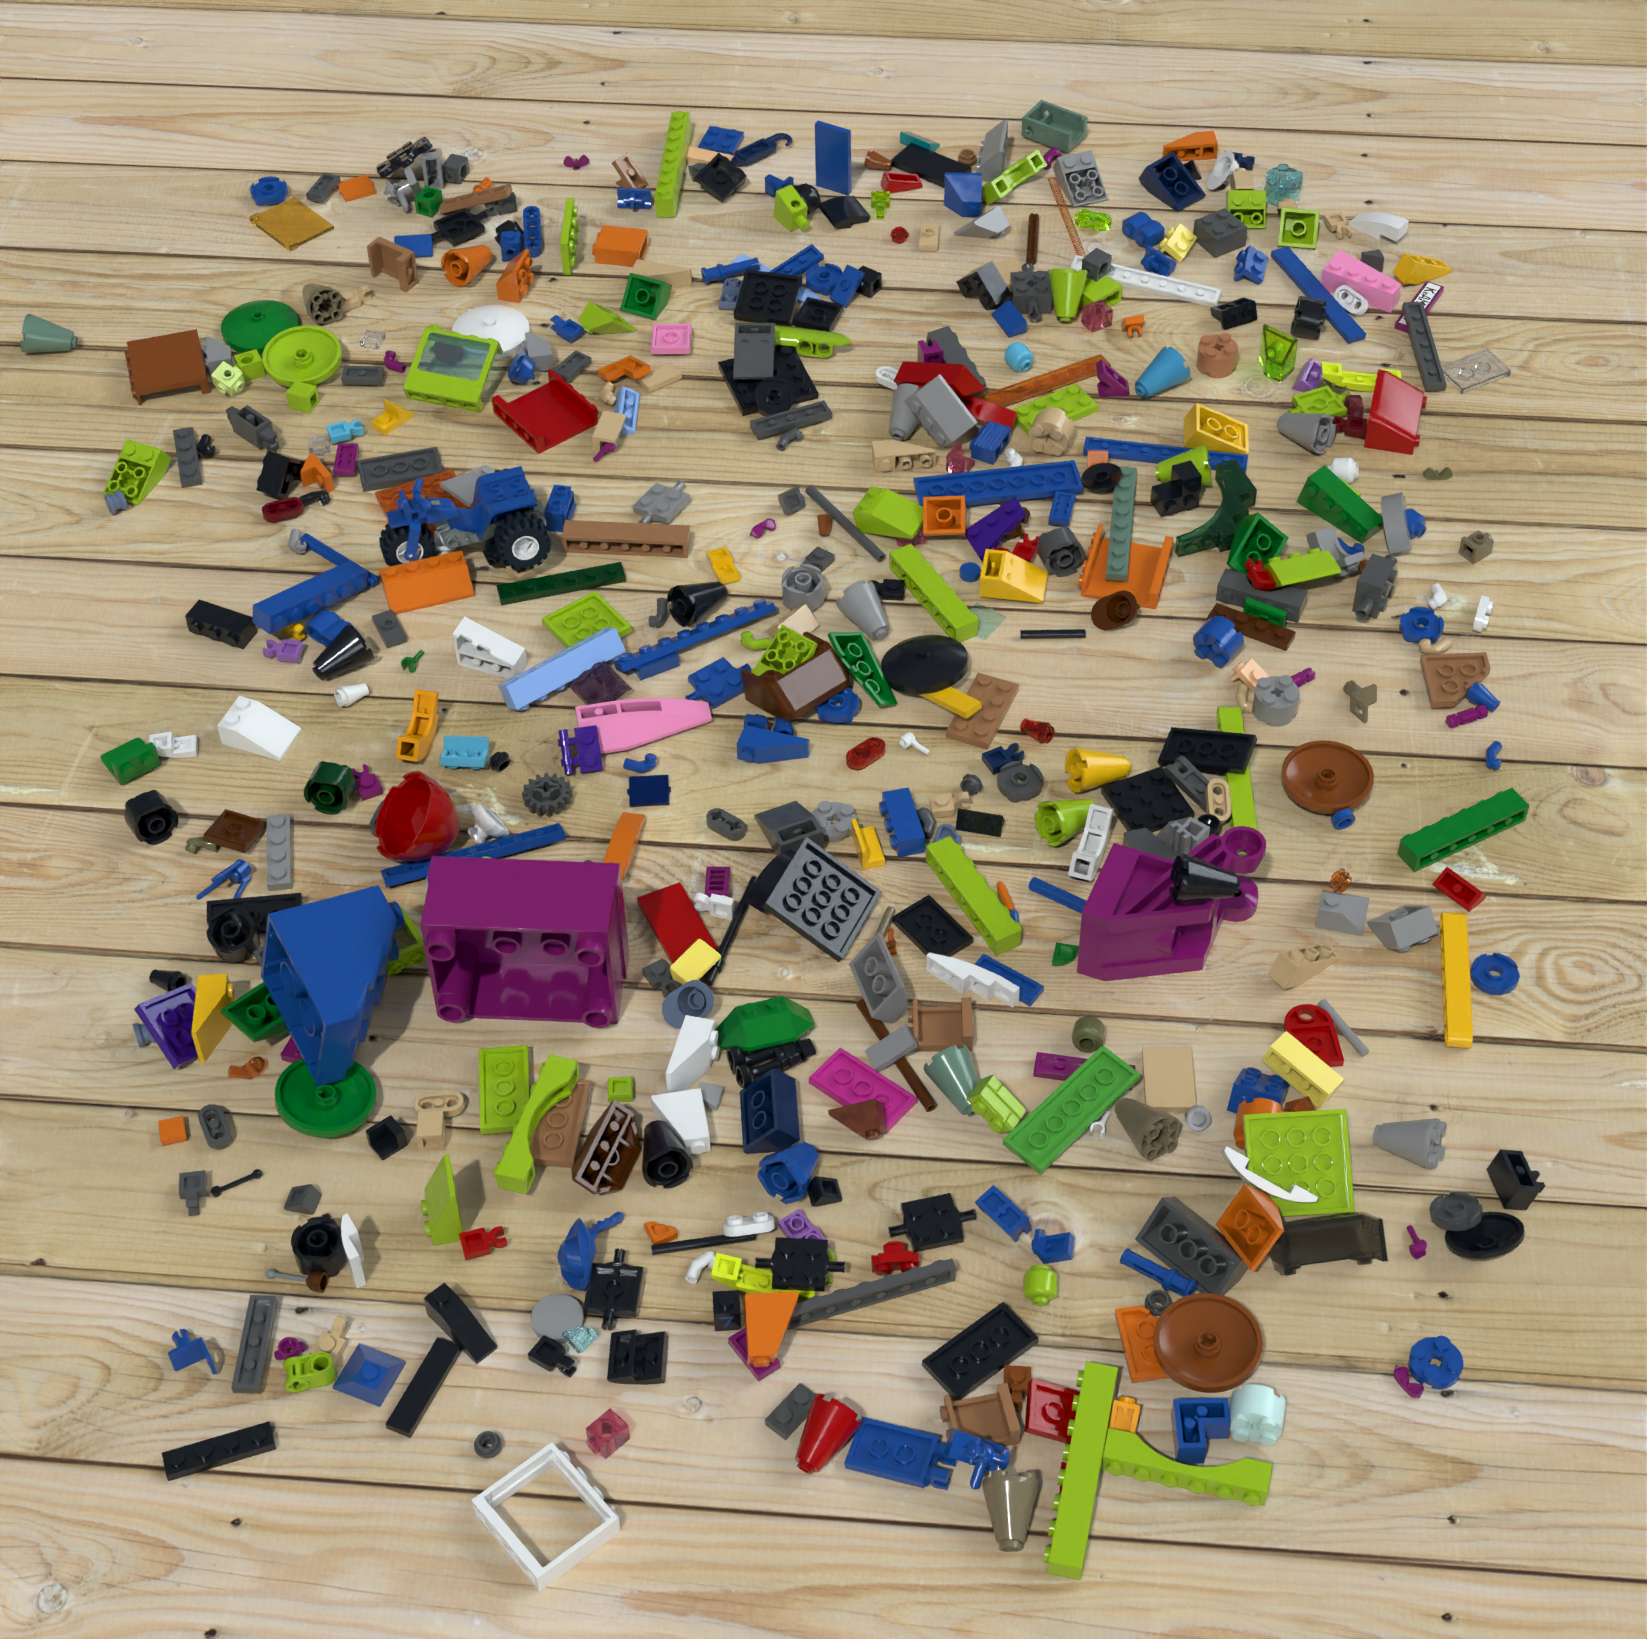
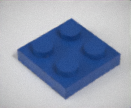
M710 126L698 148L735 155L734 152L738 150L744 139V132Z

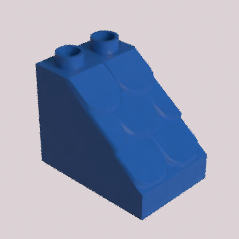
M379 885L268 914L261 978L271 994L317 1087L345 1079L347 1070L352 1068L359 1043L366 1040L374 1008L381 1003L390 962L397 960L399 957V949L394 936L395 931L401 930L404 927L403 913L396 901L388 903Z

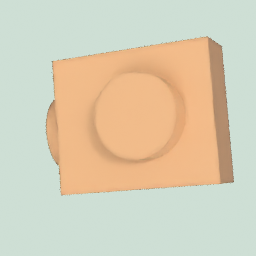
M1250 659L1246 663L1241 661L1234 667L1233 671L1235 673L1230 677V680L1233 682L1239 677L1255 693L1258 680L1269 676L1253 659Z

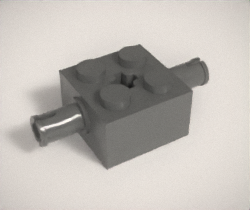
M1027 263L1022 265V271L1010 272V298L1021 314H1027L1030 320H1033L1032 315H1034V319L1037 320L1040 314H1051L1052 291L1049 271L1034 272L1033 264L1029 263V268H1027Z
M1372 554L1357 580L1352 611L1355 612L1358 618L1367 619L1371 617L1377 619L1380 612L1385 611L1388 604L1387 599H1391L1394 594L1395 586L1392 585L1395 583L1398 571L1395 570L1397 559L1394 556L1387 555L1382 557Z

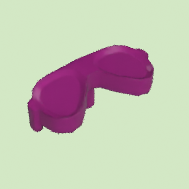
M582 155L579 159L573 160L570 156H566L563 163L567 167H583L589 163V158L586 155Z
M769 518L757 524L751 529L750 536L759 539L763 534V528L770 531L775 530V520Z
M1395 1366L1394 1379L1410 1397L1420 1398L1423 1394L1424 1386L1422 1384L1409 1383L1408 1368Z

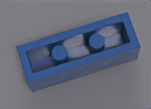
M909 787L882 792V802H879V811L881 816L885 815V830L891 834L889 836L890 846L896 850L898 858L925 853V835Z

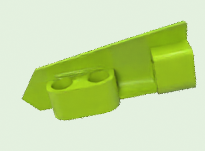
M775 325V349L778 345L794 346L797 352L803 356L828 358L832 355L834 346L843 347L851 343V340L841 333Z

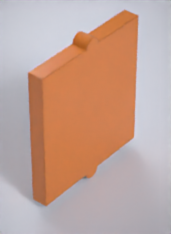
M368 175L341 181L337 186L339 194L343 196L346 202L377 194L374 183L370 181Z

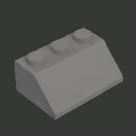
M1003 120L987 132L985 141H981L976 173H982V181L984 182L991 181L1004 170L1007 154L1008 120Z
M941 374L920 387L905 400L910 410L917 416L923 427L927 429L941 449L954 442L978 423Z
M877 933L849 965L871 1017L893 1024L908 1009L906 991L881 933Z

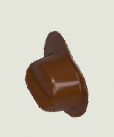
M1125 590L1118 591L1099 599L1094 604L1091 611V619L1097 628L1105 631L1112 630L1134 621L1140 605L1137 604V600L1131 592Z

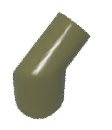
M194 837L186 841L185 850L195 854L199 846L218 852L221 846L204 841V837Z

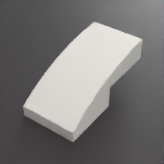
M172 732L149 735V743L152 742L155 745L158 756L170 758L198 757V739L196 735L175 738Z

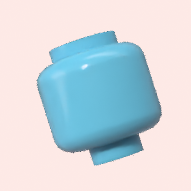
M1012 343L1006 348L1004 359L1015 372H1022L1032 366L1034 356L1025 344Z

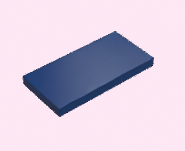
M817 121L815 123L816 186L847 196L851 193V130Z

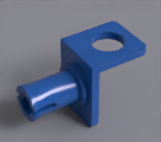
M179 1329L182 1338H180L177 1331L173 1333L172 1340L177 1348L169 1351L168 1355L175 1371L206 1359L212 1374H217L202 1337L192 1341L186 1329Z

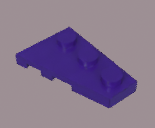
M1014 497L967 528L964 535L983 562L985 549L996 548L1000 544L999 540L1006 533H1010L1027 514Z

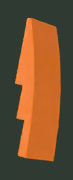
M622 812L603 863H620L622 881L634 860V850L639 842V833L645 823L644 814Z

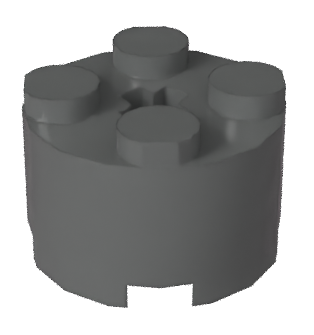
M1066 526L1042 533L1038 538L1037 553L1046 570L1049 573L1056 574L1057 577H1064L1077 571L1076 567L1081 561L1084 562L1085 551L1076 535Z

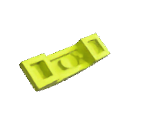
M1321 363L1322 377L1327 381L1343 388L1346 386V389L1374 391L1376 374L1342 371V364ZM1381 369L1387 370L1388 372L1402 379L1401 371L1399 370Z
M716 1253L711 1278L732 1289L746 1294L798 1291L797 1302L806 1301L815 1295V1291L772 1289L771 1271L741 1264L742 1258Z

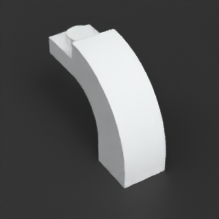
M1090 804L1081 842L1078 849L1072 855L1068 872L1069 876L1088 881L1095 877L1108 842L1113 808Z

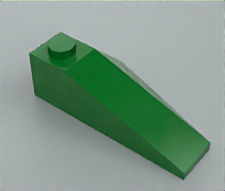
M830 632L828 634L830 643L850 676L879 707L896 706L898 703L864 633Z

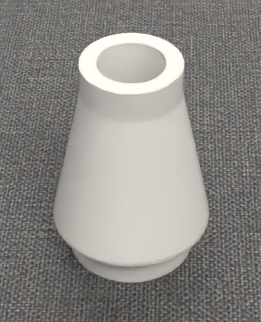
M365 683L339 686L334 691L336 703L340 707H348L369 694Z

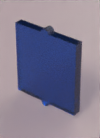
M668 775L629 777L627 794L629 795L630 807L669 805L671 787H669Z

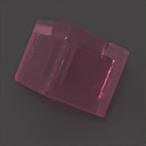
M959 442L946 455V471L952 474L969 472L975 465V460L962 456V444Z

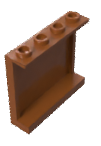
M197 329L127 342L128 350H124L129 380L132 386L131 391L133 399L137 398L139 406L142 405L140 395L195 385L201 386L202 394L210 393Z

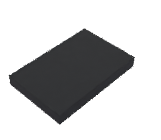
M930 895L892 916V923L925 955L934 953L951 957L973 943V937Z

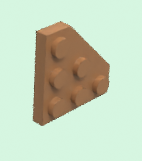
M1487 653L1421 655L1420 664L1431 708L1456 706L1466 696L1468 690L1475 682L1479 684L1487 677L1491 668Z

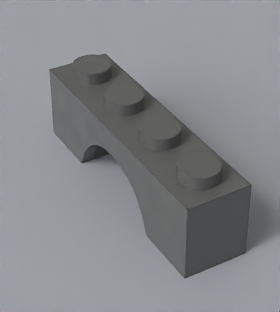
M1225 568L1217 585L1216 600L1244 608L1246 599L1251 598L1287 611L1286 620L1298 623L1306 606L1308 591L1288 585L1278 591H1261L1250 585L1245 573Z

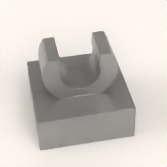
M798 487L778 495L780 506L786 515L805 507Z

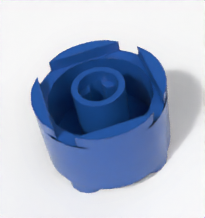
M1219 615L1213 618L1210 617L1193 636V643L1196 648L1194 652L1198 658H1207L1213 661L1216 667L1222 668L1244 645L1243 635L1241 632L1237 633L1234 627L1236 625L1229 619Z

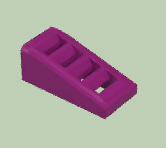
M707 867L705 895L711 897V894L729 897L730 867Z

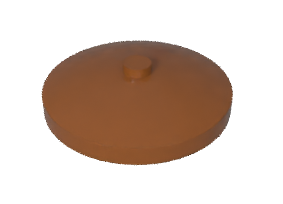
M1321 740L1302 744L1286 756L1282 765L1281 782L1288 796L1300 806L1314 812L1335 814L1343 809L1353 810L1368 799L1373 787L1374 773L1369 761L1356 749L1339 742Z
M1198 1293L1176 1300L1162 1312L1155 1326L1153 1346L1160 1367L1173 1381L1194 1391L1218 1393L1238 1387L1253 1375L1261 1359L1263 1339L1256 1319L1243 1305L1226 1296Z

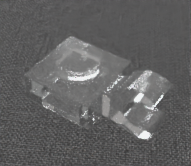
M329 434L308 436L309 452H313L322 463L325 462L324 453H330Z

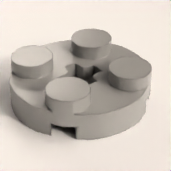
M820 802L818 808L812 814L823 830L824 841L840 842L843 841V837L847 835L850 837L851 819L856 818L853 806L839 802ZM831 820H837L835 824H830Z

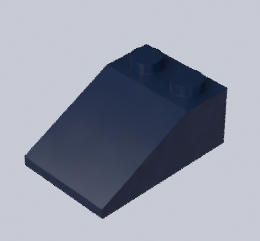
M1174 152L1147 166L1138 178L1150 194L1176 212L1183 210L1206 196L1205 192Z

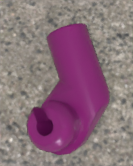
M387 350L384 356L386 368L404 373L406 364L397 362L395 358L396 353Z

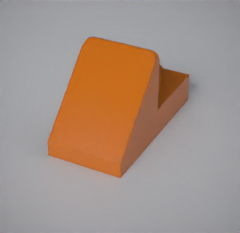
M313 452L310 453L300 472L303 487L317 483L319 487L322 486L328 493L334 491L332 475Z

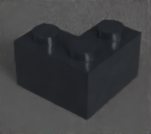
M993 261L969 272L956 281L965 298L977 294L986 310L1011 295Z
M267 451L263 459L261 475L257 480L258 486L256 490L275 497L288 498L293 479L302 481L300 472L305 461L289 455Z
M1192 461L1172 465L1171 481L1152 486L1150 502L1160 517L1199 507L1202 475Z

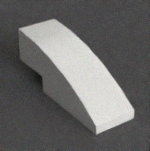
M1367 212L1354 217L1349 222V226L1378 240L1385 236L1398 241L1407 233L1409 220L1388 213Z

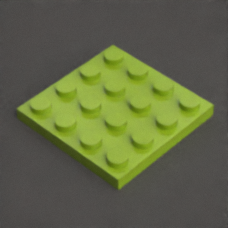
M1346 1109L1242 1115L1245 1155L1249 1158L1246 1165L1247 1170L1285 1191H1288L1291 1185L1296 1184L1318 1197L1316 1202L1301 1203L1269 1196L1279 1208L1281 1217L1355 1212Z

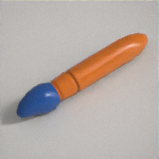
M1001 881L997 882V890L1003 905L1008 908L1012 919L1019 923L1018 912L1015 910L1005 884Z

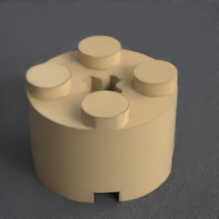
M1048 407L1036 415L1028 433L1031 448L1034 451L1056 456L1062 454L1075 428L1073 420L1071 418L1069 420L1065 416L1066 412L1058 408Z

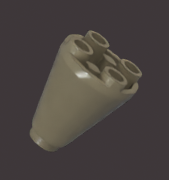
M314 283L304 286L302 295L308 315L314 322L329 324L341 319L344 301L339 291L330 286Z
M1122 1098L1117 1102L1114 1109L1116 1116L1138 1152L1146 1160H1153L1166 1152L1171 1153L1176 1149L1180 1122L1173 1115L1134 1099Z
M995 1470L991 1472V1477L983 1480V1492L996 1543L999 1544L1000 1551L1018 1552L1022 1550L1038 1488V1481L1035 1480L1034 1473L1022 1472L1018 1475H1008L1007 1471Z

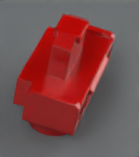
M899 1241L888 1242L883 1245L884 1253H878L877 1256L871 1255L872 1273L875 1272L878 1276H886L891 1271L899 1270L903 1273L913 1267H919L918 1252L905 1251L904 1243Z

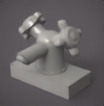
M411 167L404 170L407 180L398 184H391L390 181H386L385 191L383 192L384 195L391 194V197H388L387 200L398 207L401 205L404 212L409 210L406 196L410 194L417 196L422 190Z

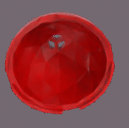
M412 771L403 776L404 780L398 786L391 787L381 805L376 821L375 835L379 837L380 845L377 846V850L382 856L390 860L420 862L431 859V856H438L447 851L457 840L460 831L459 815L448 792L428 775L420 771Z

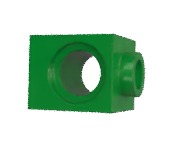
M425 186L414 198L416 213L433 218L439 211V206L443 201L442 190Z

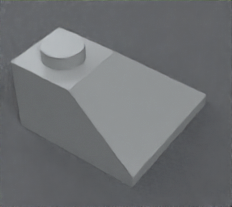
M999 205L976 217L956 230L954 234L955 236L990 238L995 235L997 238L1006 232L1004 229L1010 226V223Z
M485 465L441 482L439 486L470 508L473 505L476 480L482 475L494 473L495 470Z
M1322 889L1315 927L1363 936L1369 898Z

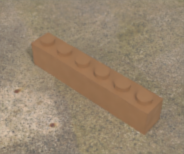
M565 520L562 533L563 552L688 558L691 542L690 525Z

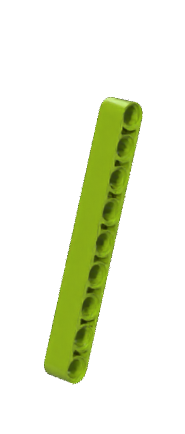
M1240 706L1217 707L1218 731L1245 734ZM1248 763L1244 774L1223 772L1224 781L1230 787L1232 810L1229 817L1230 829L1246 826L1257 830ZM1245 852L1237 853L1239 856L1247 855Z

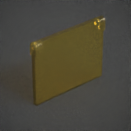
M295 197L249 217L251 223L289 251H293L298 246L334 229L331 223Z

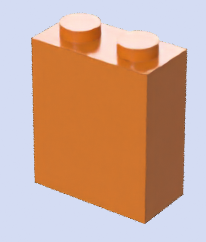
M603 225L601 232L597 233V242L592 247V255H595V262L633 267L636 260H643L648 247L647 230Z

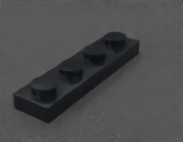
M268 1421L162 1452L166 1477L168 1481L276 1450L271 1424Z

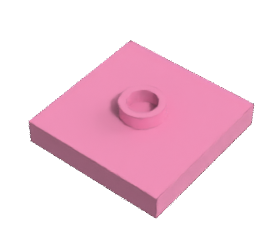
M653 324L651 354H690L692 324Z

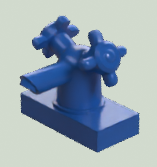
M952 1428L944 1455L975 1466L970 1480L972 1489L980 1488L985 1470L995 1471L997 1465L999 1466L998 1470H1005L1010 1462L1009 1448L1005 1447L1004 1453L1001 1455L1002 1445Z

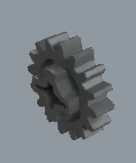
M545 773L544 777H540L537 774L536 780L529 779V785L523 786L522 797L524 806L529 807V812L537 810L538 816L542 812H545L546 816H549L550 812H554L557 815L558 809L566 810L565 804L571 803L572 791L570 783L565 782V777L558 779L556 773L552 777H549L548 773Z

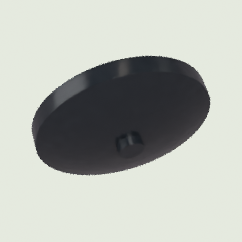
M922 635L901 641L890 648L881 661V670L888 685L897 691L908 694H928L949 688L964 677L969 667L966 648L959 641L942 635Z

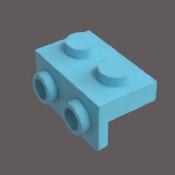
M444 736V750L440 756V766H446L450 769L469 767L470 769L477 770L482 767L485 768L489 759L488 737Z

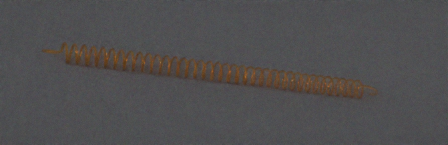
M1050 177L1055 179L1053 181H1056L1052 185L1049 181L1062 218L1064 222L1070 218L1068 221L1071 222L1069 223H1073L1062 192L1060 193L1061 197H1059L1062 198L1060 200H1063L1061 201L1063 202L1062 204L1058 203L1059 200L1055 195V190L1057 189H1054L1056 187L1053 186L1057 185L1060 190L1057 179ZM1065 222L1076 254L1079 256L1078 253L1081 250L1078 249H1083L1075 225L1073 223L1070 224L1072 225L1071 227H1068V223ZM1074 233H1076L1077 236H1078L1077 239H1075V240H1078V241H1076V242H1079L1078 244H1080V245H1079V246H1081L1080 248H1077L1078 246H1076V245H1077V244H1075L1076 242H1074L1073 239H1072L1073 236H1075V235H1072V234H1074Z

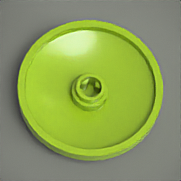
M296 326L275 335L265 346L262 360L267 375L278 384L291 387L295 381L316 385L325 381L337 371L342 361V350L339 340L330 331L318 326Z

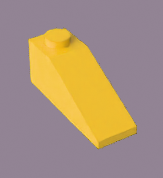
M1409 253L1402 255L1393 270V273L1398 277L1397 280L1404 285H1417L1452 272V269L1441 259Z

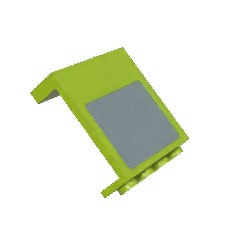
M425 328L403 386L407 398L482 413L484 405L480 397L495 355H502L503 353L500 343L492 338L483 339L475 335H462L455 331L446 332L438 328Z

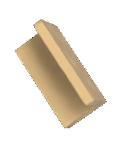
M603 410L592 435V452L599 453L603 442L614 444L617 442L626 420L625 414Z
M803 604L791 610L766 631L770 637H774L783 624L803 635L806 631L812 632L819 626V623L807 604Z

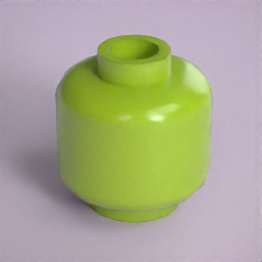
M1034 1265L1030 1267V1270L1026 1271L1023 1276V1294L1025 1298L1031 1300L1033 1305L1046 1306L1048 1301L1054 1300L1057 1297L1058 1277L1051 1270V1267Z

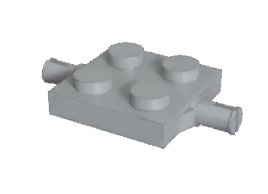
M678 481L671 488L658 483L653 485L632 506L634 513L643 516L638 523L648 524L651 521H659L668 524L691 501L690 494L681 492L685 488L684 482Z

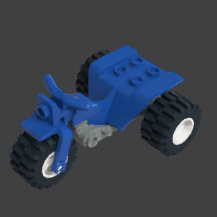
M521 466L503 469L502 471L495 470L494 473L480 476L475 484L472 509L456 508L455 503L448 498L424 499L421 494L424 480L419 477L415 480L412 488L413 499H409L404 491H399L400 499L396 500L398 510L386 513L389 523L385 525L386 530H382L380 533L381 537H379L383 558L389 567L435 556L436 546L427 525L434 523L438 533L441 534L444 545L451 549L494 537L502 561L507 566L511 565L513 569L520 567V570H525L526 567L532 569L535 564L539 566L542 564L541 560H546L548 557L547 553H550L551 539L546 529V519L544 515H536V513L544 510L541 500H536L535 491L530 489Z

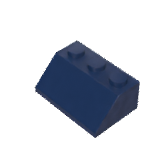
M773 1068L752 1082L748 1087L740 1090L744 1153L777 1152L800 1141L796 1082L794 1078Z

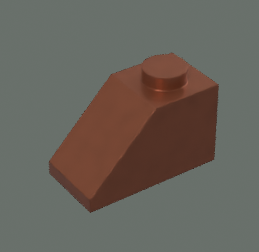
M877 1099L828 1110L831 1117L866 1140H875L880 1138V1134L888 1133L883 1103Z

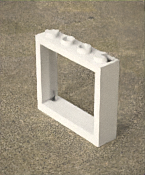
M553 1442L471 1500L474 1514L539 1592L621 1532L619 1524L621 1517L616 1513L615 1507L613 1505L608 1506L603 1501L604 1497L601 1491L596 1486L591 1487L588 1484L587 1477L582 1469L579 1467L574 1468L566 1451L559 1450ZM553 1466L603 1524L545 1567H542L495 1512L494 1508Z

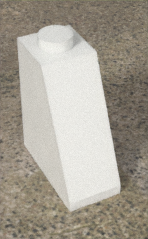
M701 1088L651 1095L654 1116L668 1124L689 1154H702L703 1152L711 1151Z

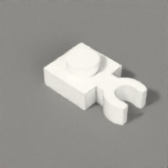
M696 893L693 900L696 902L694 907L697 911L707 910L710 911V916L732 920L735 913L734 898L711 894V897H708L703 893Z

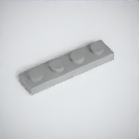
M290 814L267 816L268 891L292 889Z

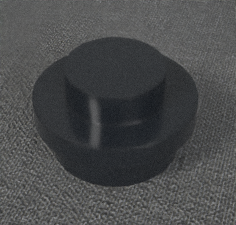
M505 751L496 752L490 758L489 767L497 772L503 771L511 762L509 754Z

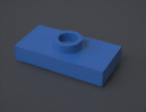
M847 264L829 299L847 308L865 273Z
M1055 491L1048 524L1069 527L1076 494Z

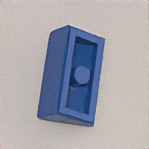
M431 234L394 236V243L413 251L415 258L433 257Z
M1011 300L1006 301L992 313V317L1009 338L1026 333L1027 321Z
M673 652L633 668L638 678L643 680L680 666L679 656Z

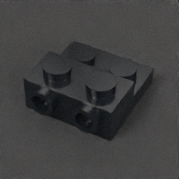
M718 153L695 176L694 180L723 203L745 183L747 175L742 169L734 166L727 157Z

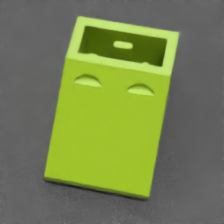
M126 439L103 495H112L116 490L120 489L126 502L140 505L164 477L171 458L162 449Z
M782 624L751 673L760 676L767 670H775L785 674L813 657L818 644Z

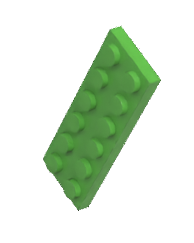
M1102 1045L1003 1139V1145L1041 1175L1090 1128L1092 1123L1096 1122L1140 1080V1073Z

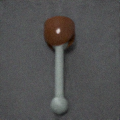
M274 1269L266 1271L268 1279L277 1277L306 1282L310 1290L319 1293L325 1291L328 1283V1275L322 1271L311 1272L307 1277L279 1273Z

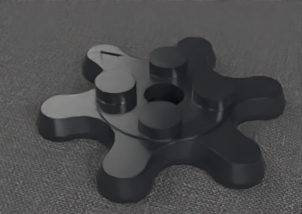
M426 137L418 139L413 144L411 141L407 142L398 150L387 155L388 160L376 167L377 173L383 179L401 167L406 168L414 162L418 155L428 151L433 145Z

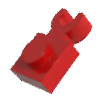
M1026 533L1023 536V543L1017 542L1011 554L1032 564L1037 554L1039 536H1036L1034 540H1028L1029 534Z
M1248 558L1244 567L1248 570L1247 576L1254 588L1273 590L1276 582L1269 570L1262 568V561L1257 559L1253 563Z
M503 1226L494 1227L488 1233L485 1232L484 1227L460 1233L459 1237L465 1260L491 1254L490 1247H506V1237L497 1238L504 1235Z

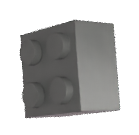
M1224 208L1194 220L1193 234L1197 237L1195 241L1214 258L1244 247L1246 245L1248 227Z

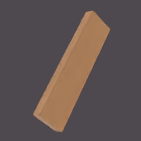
M511 184L445 199L439 206V211L443 214L509 198L513 189Z

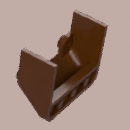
M807 631L803 633V636L818 644L814 656L785 674L775 670H767L760 676H757L746 669L741 670L745 699L783 720H794L849 686V674L830 643Z

